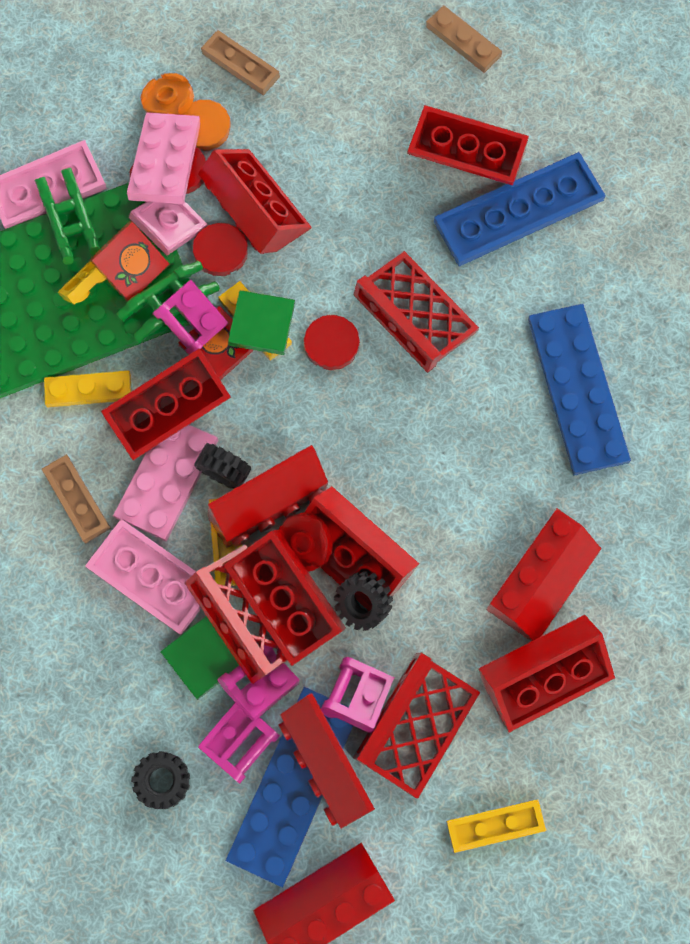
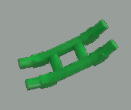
M71 168L61 170L71 198L69 200L55 204L46 178L40 177L34 181L45 207L63 263L70 265L74 262V257L67 238L83 233L91 255H95L100 250V246ZM75 209L79 222L63 227L59 215Z
M195 261L178 267L173 273L142 293L132 297L116 315L124 322L133 313H136L145 306L146 303L155 311L162 305L157 296L169 288L174 293L182 287L180 282L202 271L203 266L201 262ZM216 281L198 287L207 298L220 289ZM175 306L169 310L174 317L180 314ZM153 316L133 336L141 343L165 323L161 318L157 319Z

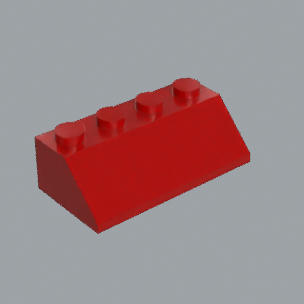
M424 105L407 154L513 186L525 155L529 136Z
M214 149L198 172L206 188L215 195L221 207L229 213L238 229L243 231L251 241L252 247L260 254L277 252L312 228L250 149Z
M199 348L109 405L101 413L131 459L135 460L232 397Z
M312 445L308 446L208 504V519L217 531L226 549L232 545L235 548L243 545L250 539L249 535L257 530L260 533L267 531L275 525L274 520L284 515L285 518L294 515L301 509L300 505L307 501L311 503L314 497L327 489L328 480Z
M332 486L314 497L304 512L314 514L322 519L330 530L333 540L332 553L327 563L320 568L339 585L357 572L360 574L363 571H368V576L372 573L377 574L376 581H379L381 578L384 579L386 582L382 586L384 588L389 586L391 589L387 596H393L420 564ZM357 591L355 599L368 611L371 610L372 603L369 597L363 592Z
M556 508L486 610L530 641L541 637L602 548L580 523Z
M272 530L223 565L291 666L346 629L280 530Z
M586 615L478 668L485 689L509 733L615 679L603 634Z
M313 694L305 696L281 713L280 716L283 722L278 725L287 741L293 738L298 748L293 753L300 767L303 769L308 766L313 776L308 782L316 797L324 796L328 807L323 810L331 825L338 824L342 829L375 810Z
M361 842L257 907L253 912L267 944H328L393 903L395 899Z

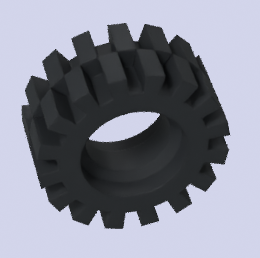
M209 443L204 445L194 463L196 469L202 471V474L232 489L244 484L251 471V466L247 465L248 463L241 460L239 456L233 455L230 451H225L220 446L218 448L216 445Z
M363 571L360 574L357 572L341 583L335 592L337 594L334 596V601L339 603L334 606L335 611L341 610L342 613L338 617L341 620L345 617L347 619L345 624L348 627L354 623L355 630L359 631L363 627V631H367L371 627L372 629L389 615L388 613L392 609V605L389 604L393 601V596H387L391 589L389 586L386 588L382 586L386 582L384 579L381 578L379 581H376L377 574L372 573L368 576V571ZM357 591L363 592L369 597L372 603L371 610L367 611L358 605L355 599Z
M164 751L148 754L149 756L146 758L143 757L140 760L141 763L135 766L133 770L135 774L131 779V782L134 783V787H132L133 793H136L138 796L136 798L144 803L145 806L154 809H169L172 806L178 805V802L185 798V794L190 787V774L188 773L187 765L178 756ZM159 768L168 769L173 776L171 788L164 793H157L150 786L151 774Z

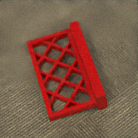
M405 251L369 277L364 275L356 282L353 295L427 373L436 367L437 362L479 330V327ZM404 262L411 269L410 275L395 274V267ZM378 279L391 280L390 290L379 289L374 282ZM395 281L410 282V292L394 291ZM414 283L425 284L429 288V295L414 293ZM394 298L409 299V310L397 308L393 304ZM413 300L427 301L428 312L413 310ZM433 302L444 303L448 307V314L432 312ZM412 318L428 319L427 329L416 328L412 323ZM432 319L447 321V331L432 330ZM452 322H462L468 330L464 333L451 332ZM431 337L447 338L446 347L439 351L431 343Z
M244 544L209 566L199 569L184 583L250 682L254 684L286 662L287 659L275 641L265 638L266 628L258 616L248 613L249 603L242 592L231 588L232 578L223 565L248 548ZM214 570L226 573L225 586L217 584L210 573ZM230 595L243 598L242 611L236 610L229 603ZM247 620L260 623L259 636L250 634L246 628ZM264 645L277 649L276 661L270 664L263 653Z
M422 652L416 653L382 708L372 733H367L353 759L418 799L480 692L431 661V658ZM431 669L441 675L443 688L432 691L427 690L425 678ZM447 680L455 685L448 687ZM420 686H422L423 693L416 694ZM461 688L470 694L464 706L453 708L449 690ZM445 692L448 709L433 713L429 695ZM424 696L428 714L412 718L409 707L411 701L414 698ZM461 710L456 718L454 712ZM406 711L407 719L401 720ZM449 713L452 722L449 732L438 734L434 716ZM429 718L433 735L417 739L413 721ZM408 723L412 740L396 744L393 731L397 725ZM445 737L440 745L439 738ZM390 738L391 746L384 747ZM434 739L436 754L432 759L422 761L418 743ZM413 744L417 762L401 766L397 748ZM392 749L396 767L384 770L374 764L381 752ZM429 764L426 771L424 772L423 765ZM418 766L421 779L415 789L405 784L402 770ZM397 771L399 779L390 773Z

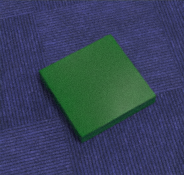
M240 290L228 339L229 346L285 355L295 300Z
M207 616L161 651V654L197 700L219 684L218 678L224 673L229 674L239 666Z

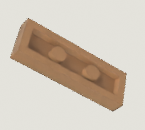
M444 5L426 21V27L483 73L502 56V50Z
M219 30L201 47L203 55L263 96L280 78V73L277 69Z
M67 454L42 468L43 473L85 544L111 529Z

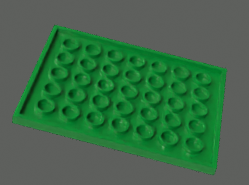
M129 183L83 200L100 249L129 221H132L129 218L130 212L146 202L128 200L127 190ZM75 209L59 215L63 227L79 222ZM47 214L0 231V399L44 382L46 377H57L172 332L166 324H163L161 328L139 343L133 334L148 319L154 316V311L146 303L145 306L136 313H133L124 322L120 320L116 313L126 305L127 301L107 279L101 283H96L89 290L90 294L82 302L74 305L65 301L58 291L94 255L90 254L85 237L81 233L67 238L74 262L70 265L64 264ZM140 229V231L147 237V239L153 244V246L169 263V265L143 290L145 291L146 289L156 284L169 274L173 273V271L178 267L182 266L183 263L180 259L177 249L169 255H166ZM189 278L180 282L182 286L189 281ZM169 288L158 295L157 298L163 304L174 292ZM181 313L175 316L183 327L190 325Z

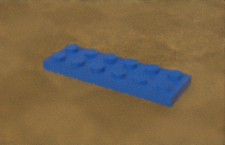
M577 152L515 180L513 186L506 184L435 216L434 224L458 267L596 205L604 201L606 195L580 152Z
M584 304L529 315V325L573 476L630 463L631 458Z
M303 687L297 702L312 693L321 709L324 701L328 700L329 697ZM325 716L339 744L344 749L353 725L338 718ZM283 734L225 860L282 888L323 795L316 797L308 780L313 778L308 766L303 769L300 767L293 753L298 750L293 738L287 741Z

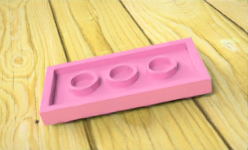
M146 113L127 190L128 200L184 204L200 128L199 116Z
M85 140L0 175V219L5 229L47 214L34 181L37 178H46L55 204L71 199L61 170L66 168L72 169L83 199L107 189Z
M188 425L147 451L113 516L167 542L202 471L197 470L194 463L206 443L216 445L218 438Z
M122 519L85 565L91 572L179 635L184 633L201 610V607L184 583L196 571Z

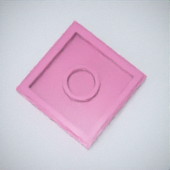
M185 201L184 204L145 202L132 210L129 218L166 255H169L190 241L208 225Z

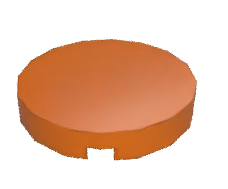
M177 73L162 74V78L158 80L152 79L143 88L140 98L146 113L183 115L193 103L194 93L192 86L186 77Z
M212 100L194 101L183 115L199 116L200 118L196 147L202 149V151H210L220 147L227 141L231 128V121L227 110L220 103Z

